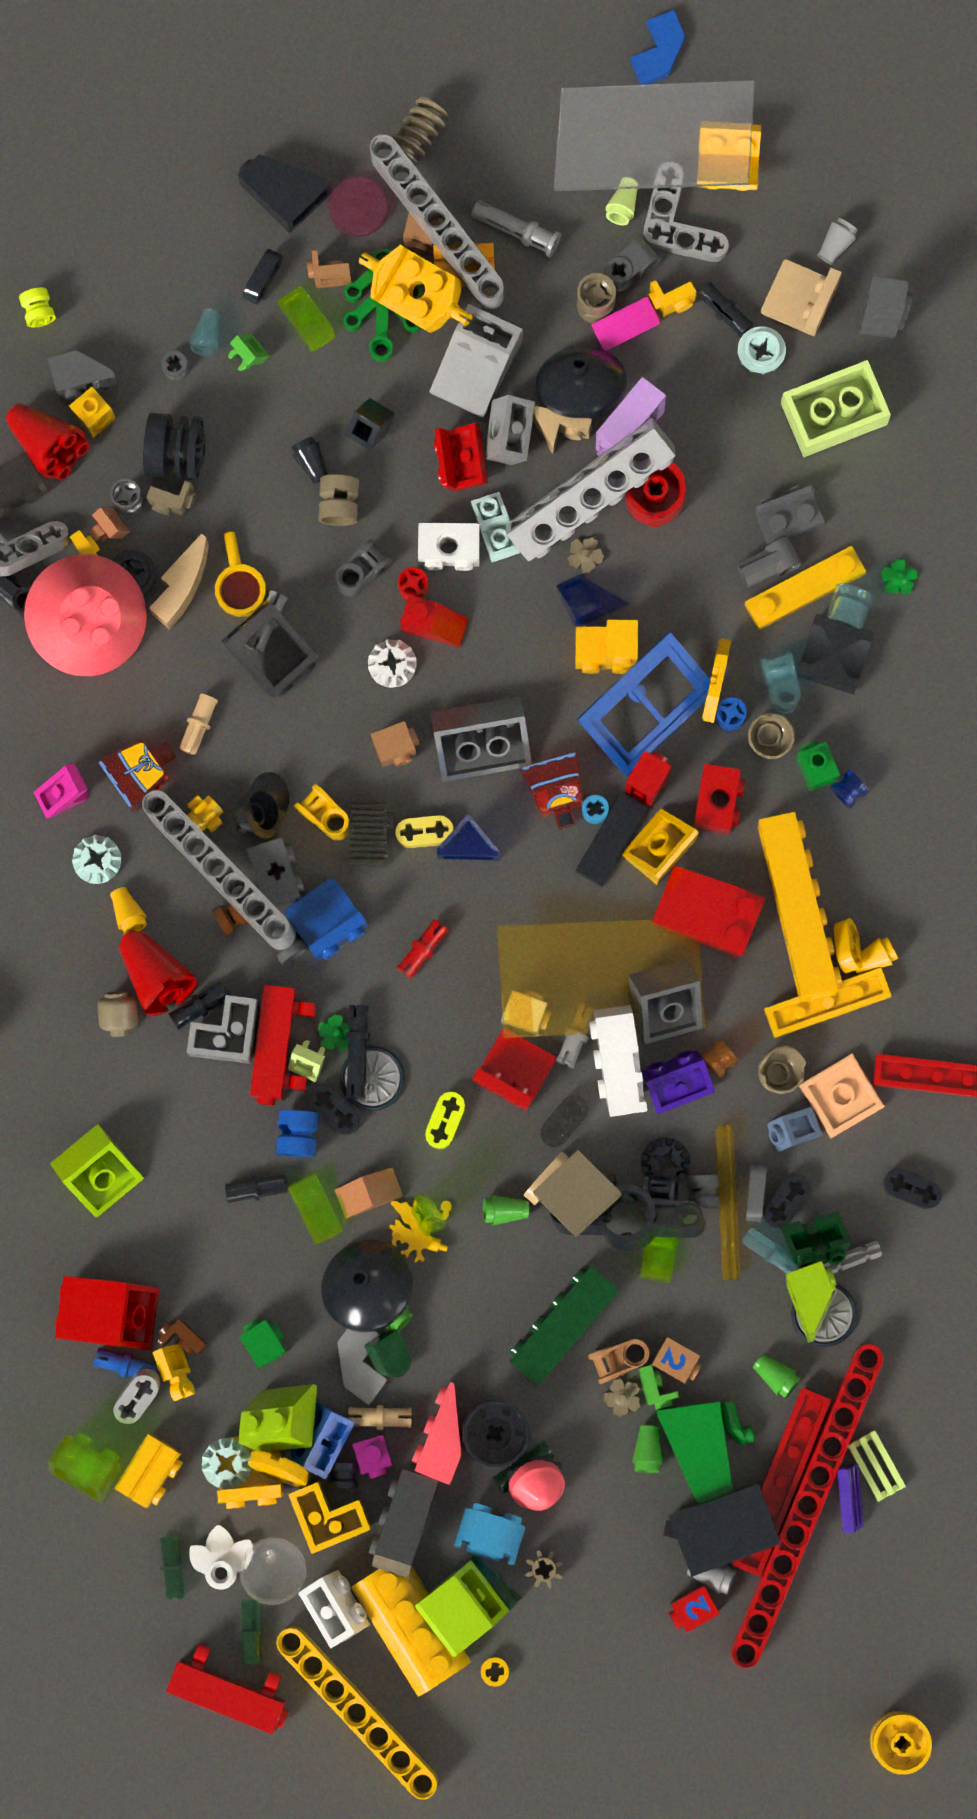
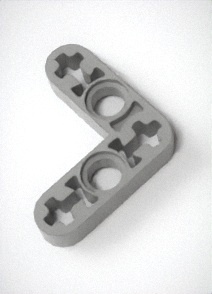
M668 162L663 164L657 173L644 225V241L651 248L710 262L723 260L728 253L729 245L724 234L674 222L683 187L684 172L676 163ZM669 172H673L676 179L672 181L670 192L665 191L666 177L663 176H668ZM660 199H667L671 202L672 208L666 213H661L655 207L656 202ZM655 228H660L661 234H663L658 237V240L652 239V233H649L654 232ZM670 230L675 231L672 244L668 243L669 237H667L670 236ZM688 233L692 235L695 240L693 245L690 247L680 246L677 239L681 234ZM699 237H704L703 244L706 245H702L701 251L697 250ZM714 241H718L719 247L723 248L718 249L716 253H712L711 247L707 246L712 245Z
M59 521L48 522L8 542L0 533V576L12 575L65 549L69 544L67 526ZM26 545L37 547V550L31 553L24 552L21 549Z

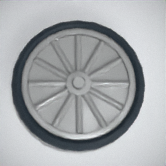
M367 1046L366 1099L347 1100L355 1107L367 1111H378L392 1105L401 1095L405 1084L404 1068L397 1056L383 1047ZM348 1058L345 1060L340 1072V1086L345 1097L347 1094Z
M836 1283V1291H833L832 1303L815 1340L809 1344L818 1347L835 1346L847 1339L855 1328L857 1322L856 1303L848 1290ZM792 1304L791 1318L793 1326L800 1337L808 1342L795 1307Z

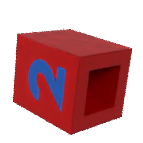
M703 1584L670 1602L673 1610L668 1612L676 1628L683 1627L686 1633L720 1615Z

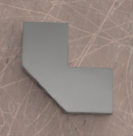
M347 1329L337 1342L343 1385L358 1398L370 1405L388 1381V1379L364 1362L368 1355L365 1344L380 1334L376 1331L356 1332Z

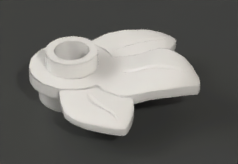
M217 1525L210 1532L205 1546H190V1562L195 1570L205 1574L210 1586L220 1590L226 1589L235 1582L237 1572L249 1565L252 1557L251 1540H242L234 1543L230 1533L221 1525ZM223 1567L227 1570L225 1579L216 1577L215 1572L217 1568Z

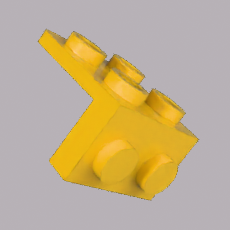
M230 1437L239 1441V1437ZM247 1447L248 1450H249V1452H250V1454H251L253 1451H255V1450H253V1449ZM280 1451L270 1452L273 1458L279 1459L281 1457ZM218 1453L217 1455L222 1463L218 1471L223 1472L228 1469L236 1474L232 1462L237 1454L235 1453L233 1456L225 1458ZM251 1469L249 1477L240 1486L232 1489L220 1488V1490H217L218 1503H226V1509L245 1507V1501L257 1500L258 1506L277 1504L276 1498L284 1496L283 1483L271 1479L254 1469Z

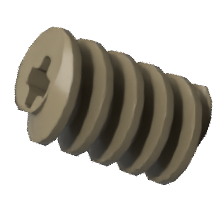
M419 97L416 100L417 106H413L409 110L410 116L404 117L403 125L397 127V135L391 136L414 166L419 164L414 155L422 157L425 155L424 150L420 146L431 147L432 143L427 136L438 137L439 134L434 126L444 128L445 123L440 117L448 116L441 106L426 97Z

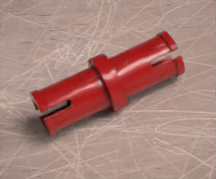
M435 919L432 920V923L419 940L415 939L412 942V949L400 964L396 966L403 973L411 963V967L405 973V976L410 979L413 978L423 962L434 955L432 951L446 933L449 932L445 926H442L434 935L433 933L440 925V922Z

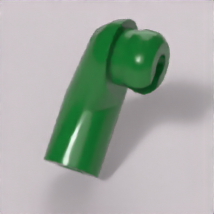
M735 1402L721 1404L725 1429L735 1442L741 1446H745V1443L754 1442L753 1428L749 1425L741 1428Z

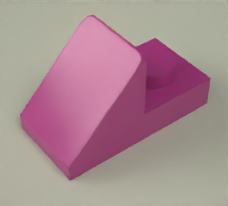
M75 763L65 765L33 792L46 819L52 818L89 798L86 792L88 789Z

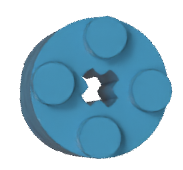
M474 1503L471 1509L465 1508L454 1546L460 1548L462 1543L466 1544L467 1552L500 1562L501 1558L508 1557L507 1564L514 1565L526 1528L521 1525L522 1518L509 1513H504L502 1517L491 1514L492 1508Z

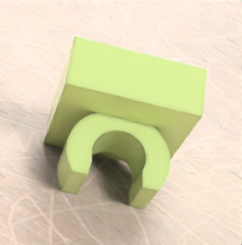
M306 1040L302 1046L296 1044L290 1058L288 1070L316 1082L323 1066L325 1048L321 1046L316 1053L308 1049L310 1041Z

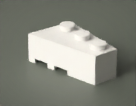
M631 1005L594 1010L595 1020L589 1021L591 1038L598 1039L599 1050H594L593 1054L596 1069L602 1068L603 1080H597L600 1099L606 1098L610 1117L646 1112L647 1104L643 1092V1078L640 1070L639 1051Z

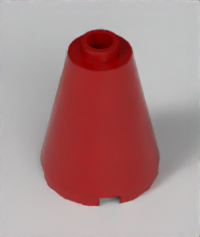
M131 930L122 936L119 951L141 1007L148 1016L162 1015L169 1011L166 1006L174 1001L177 1005H180L192 994L197 986L194 974L142 930Z

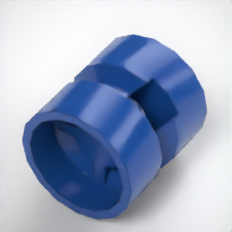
M279 1110L277 1128L282 1131V1134L276 1138L275 1154L291 1157H316L317 1139L313 1137V1133L318 1130L319 1113Z

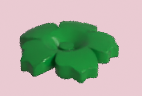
M898 558L895 562L891 563V568L883 567V570L880 572L882 581L888 582L884 587L888 594H898L899 590L903 595L912 592L914 583L911 581L918 578L917 570L911 566L905 569V560Z
M336 1014L327 1019L328 1024L320 1022L317 1027L318 1036L325 1037L320 1042V1046L324 1047L325 1050H333L335 1046L340 1052L347 1050L348 1040H345V1035L349 1032V1023L345 1022L342 1024V1016Z

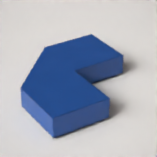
M674 10L646 20L647 28L656 47L630 57V63L641 87L669 77L676 57L685 41V34Z

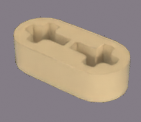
M562 1151L529 1187L524 1196L536 1205L539 1200L534 1196L533 1191L570 1157Z

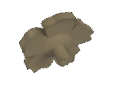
M591 537L590 539H584L583 544L578 539L571 542L570 553L573 555L567 558L569 566H573L575 569L581 566L583 574H590L596 568L595 563H603L605 556L602 554L601 549H596L598 541Z
M619 1378L613 1380L612 1385L609 1386L612 1392L603 1394V1402L607 1403L608 1407L614 1406L613 1415L619 1418L628 1414V1408L633 1412H637V1409L641 1407L639 1404L640 1398L635 1396L640 1391L637 1383L627 1382L624 1387L623 1381Z

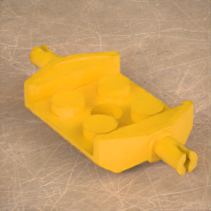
M399 245L381 260H377L366 252L361 256L368 261L359 258V264L373 271L370 298L427 332L431 333L440 329L449 319L454 318L465 326L470 322L463 317L472 320V314L459 308L460 306L458 305L462 291L461 280L404 246ZM419 284H424V295L421 298L414 299V288Z

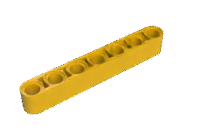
M290 1626L284 1629L277 1637L276 1642L277 1648L284 1658L414 1797L422 1800L431 1797L436 1791L438 1778L434 1770L301 1628ZM287 1633H294L299 1637L300 1647L298 1649L289 1650L285 1647L283 1640ZM314 1656L320 1659L322 1670L319 1673L313 1674L306 1669L305 1662L308 1657ZM331 1680L340 1681L344 1686L343 1695L339 1697L331 1696L327 1691L328 1682ZM357 1703L364 1706L366 1710L364 1719L354 1720L350 1717L349 1707L352 1704ZM376 1727L385 1729L388 1734V1740L383 1744L375 1743L370 1735L372 1729ZM397 1751L406 1752L410 1757L409 1765L402 1768L397 1767L392 1760L393 1754ZM419 1775H427L432 1781V1787L427 1791H420L416 1788L414 1779Z

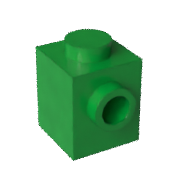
M812 741L800 747L801 752L797 753L796 761L809 792L838 781L840 773L827 742L818 744L817 741Z
M257 1318L243 1327L245 1333L239 1337L258 1369H262L287 1353L286 1348L281 1342L285 1336L276 1322L270 1324L268 1320L261 1322Z

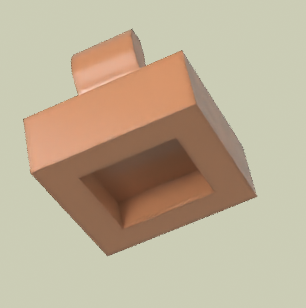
M100 507L92 514L98 522L89 531L95 541L101 540L104 542L108 538L123 539L130 533L113 508Z

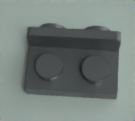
M804 484L790 488L787 491L788 494L776 498V495H771L759 501L760 505L756 506L755 516L767 546L780 538L787 536L792 538L825 524L814 496L815 489L813 485L807 487Z

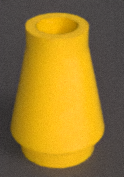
M121 887L114 890L110 897L113 902L118 929L123 930L124 934L131 930L140 931L145 928L147 916L129 894L127 888Z
M888 937L881 940L877 938L861 951L862 968L855 971L860 975L867 971L893 965L892 962L897 960L898 957Z

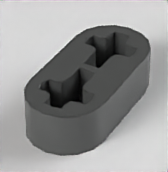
M751 1162L745 1221L761 1222L767 1163Z

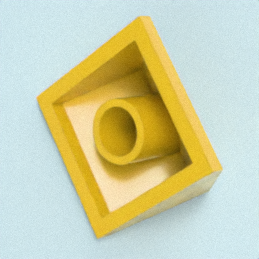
M660 809L621 855L658 885L694 844L699 832L675 816Z

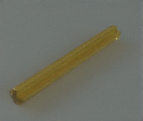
M722 1125L716 1128L723 1280H738L740 1278L734 1128L730 1125Z

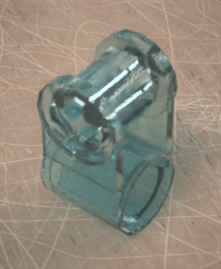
M786 652L785 656L769 660L761 658L760 663L763 677L768 686L774 709L782 714L793 712L798 707L801 691L792 653ZM788 691L793 694L794 700L789 703L782 702L778 694Z

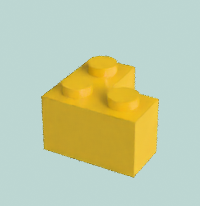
M607 620V627L576 626L575 669H582V673L587 674L599 673L600 669H612V673L624 674L637 662L638 620Z
M320 1481L288 1494L311 1554L372 1529L361 1499L331 1510Z

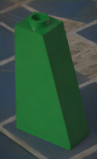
M720 1402L656 1410L658 1420L697 1505L732 1492L733 1488Z

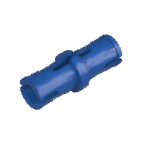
M102 1347L98 1348L96 1355L107 1358L108 1361L95 1358L93 1367L120 1373L119 1376L127 1378V1376L133 1377L141 1369H151L158 1373L157 1366L154 1363L133 1358V1354L130 1353L122 1355Z

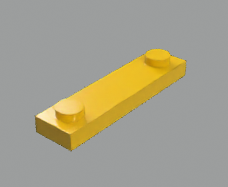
M850 546L745 601L744 605L758 630H761L866 574V570L854 548Z
M878 968L842 981V985H837V994L834 996L801 1003L799 997H795L764 1008L774 1039L891 998L892 996L882 969Z

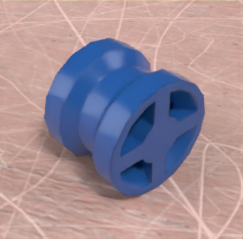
M735 697L725 698L717 706L716 723L725 731H736L744 724L747 709L740 699Z

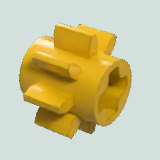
M197 795L187 804L190 810L187 816L202 832L207 828L212 833L222 824L219 816L224 811L209 795L204 800Z

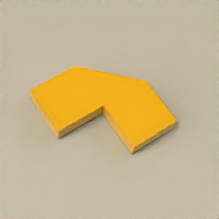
M721 638L718 643L702 716L703 721L714 723L732 641L729 639Z

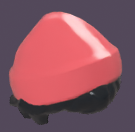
M537 1456L511 1467L508 1470L507 1479L510 1495L514 1502L523 1508L535 1511L546 1510L553 1506L560 1499L565 1488L561 1470L562 1464L554 1462L551 1458L548 1459L545 1456Z

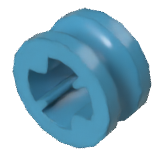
M600 795L588 796L582 804L581 813L583 818L591 824L602 823L609 813V805L606 799ZM601 803L600 810L604 811L601 816L599 814H595L593 817L588 814L590 808H587L589 804L596 805Z

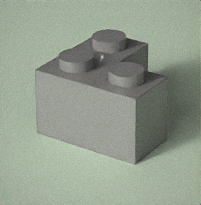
M226 995L222 1025L191 1022L186 1053L191 1057L251 1064L259 1001L254 998Z

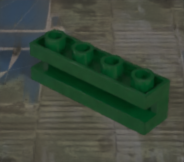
M592 1266L587 1271L582 1267L570 1280L574 1285L567 1295L561 1291L550 1304L554 1310L549 1316L544 1318L541 1315L529 1328L533 1334L526 1343L520 1339L509 1352L513 1356L509 1362L537 1387L620 1291Z

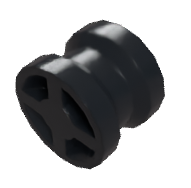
M335 1462L331 1469V1478L327 1481V1488L357 1489L359 1486V1482L356 1480V1472L359 1470L358 1463Z

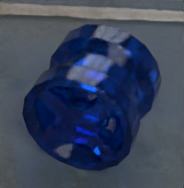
M851 770L844 773L843 779L840 782H834L830 786L834 795L849 809L856 804L857 798L864 797L869 793L863 781Z

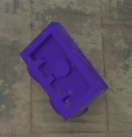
M698 1050L680 1052L672 1060L652 1063L646 1070L641 1071L642 1078L647 1086L657 1114L715 1092L705 1061Z

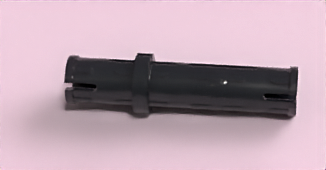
M349 1005V1032L345 1035V1040H348L347 1099H366L367 1041H370V1033H367L369 1010L367 1005H356V1007L355 1005Z

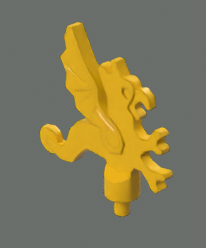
M443 1201L441 1204V1210L444 1211L443 1214L426 1217L421 1226L420 1215L416 1213V1208L410 1207L407 1202H391V1205L400 1214L404 1224L411 1227V1229L405 1228L399 1220H395V1226L391 1224L389 1226L393 1231L392 1245L396 1247V1241L398 1240L401 1241V1244L405 1242L409 1245L407 1250L401 1251L402 1255L405 1254L406 1258H408L409 1254L416 1250L417 1257L414 1262L417 1263L418 1260H421V1262L425 1260L421 1253L422 1249L438 1252V1250L447 1252L448 1246L441 1244V1239L432 1237L430 1234L433 1226L445 1222L449 1217V1211L452 1208L451 1202Z

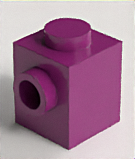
M385 1434L353 1444L361 1475L369 1473L370 1479L388 1473V1466L394 1465Z

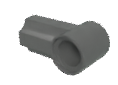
M787 536L772 542L765 547L764 551L738 563L736 567L743 583L749 589L775 575L779 577L796 570L802 565V562Z

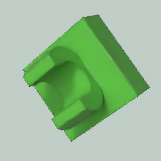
M252 333L237 335L230 342L234 349L230 351L229 359H236L239 355L243 359L242 364L237 368L239 371L248 370L252 365L263 364L270 357Z

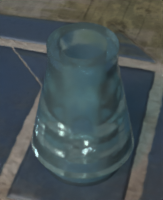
M203 310L202 316L189 339L191 350L198 355L212 356L214 351L218 349L220 313L216 310Z

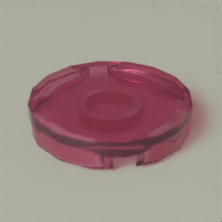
M354 177L345 179L332 191L328 209L331 221L339 231L347 236L363 237L371 235L380 229L386 220L388 204L384 191L374 181L368 178Z

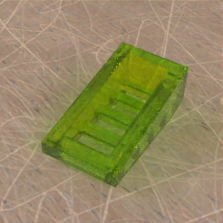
M423 1194L417 1195L411 1212L424 1236L426 1235L427 1237L444 1228L446 1221L435 1201Z

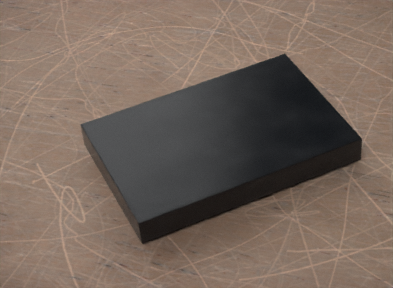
M758 1482L669 1515L691 1577L781 1544Z

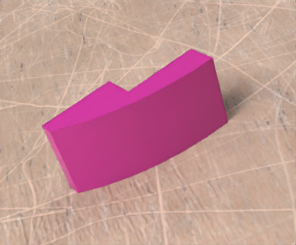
M649 296L591 324L603 350L607 351L661 324V321Z

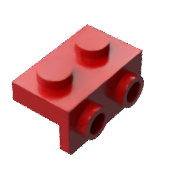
M472 423L451 430L435 429L434 449L438 455V478L442 486L458 492L487 484L488 479L480 425Z

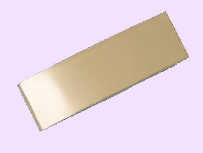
M203 534L190 545L161 577L167 589L149 607L152 615L169 630L182 617L201 582L209 549V543Z

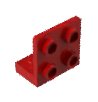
M502 1029L481 1068L477 1069L472 1080L474 1083L527 1112L552 1069L556 1057L511 1031Z

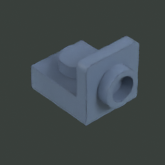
M812 1107L781 1116L767 1124L770 1140L775 1145L777 1152L823 1136Z

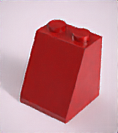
M63 1276V1283L59 1291V1311L55 1320V1338L151 1350L160 1288Z

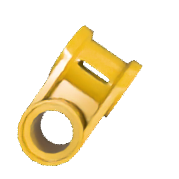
M314 784L312 786L313 791L301 803L297 802L294 807L332 840L339 841L345 839L350 834L352 828L348 815L321 787ZM334 818H341L344 820V825L340 830L333 831L329 829L330 821Z

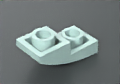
M500 492L472 500L471 505L477 523L480 525V532L491 562L519 554L520 551L506 535V524L509 522V516Z

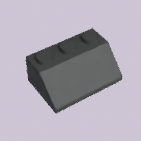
M520 696L430 712L442 782L521 769L522 767L532 765L525 715Z

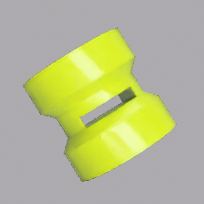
M33 288L20 294L19 300L21 306L26 309L24 317L28 327H42L56 319L54 310L48 303L50 296L47 288Z

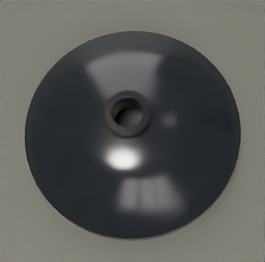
M589 346L572 347L554 354L541 366L536 377V390L543 405L558 415L570 418H587L608 411L622 398L627 384L626 372L619 359L610 352Z
M378 1240L358 1241L340 1250L328 1264L321 1285L323 1303L329 1315L344 1328L356 1332L377 1331L392 1324L406 1309L412 1295L413 1276L405 1257L390 1244ZM360 1276H365L364 1282L357 1284V1279Z

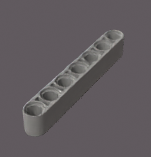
M386 134L375 136L370 143L373 166L478 303L486 309L498 308L504 300V287L500 276L397 142ZM381 149L391 151L389 155L384 157L377 155V152ZM399 172H406L409 174V176L403 180H399L394 177ZM416 195H424L426 200L416 203L412 198ZM434 218L444 220V223L439 226L431 225L429 222ZM451 241L462 243V246L458 249H451L447 245ZM469 264H476L480 269L471 273L466 271L465 267ZM493 287L498 292L493 296H487L483 293V290Z
M159 790L147 793L143 798L142 807L151 822L270 946L278 950L290 947L294 942L295 933L286 917L167 794ZM165 804L163 810L157 813L153 812L157 805ZM177 825H185L182 831L172 833ZM197 845H205L201 852L192 853ZM225 865L222 872L212 874V870L216 866ZM245 886L242 893L232 895L235 887ZM256 907H265L260 915H252V911ZM276 928H285L282 935L278 937L272 936V932Z

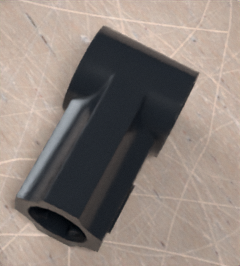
M13 574L0 576V599L24 619V609L21 608V603L27 598L30 587L26 586Z

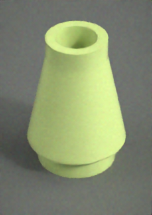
M630 178L622 179L619 188L607 204L606 217L612 223L627 225L629 220L634 218L636 196L639 187L635 180Z

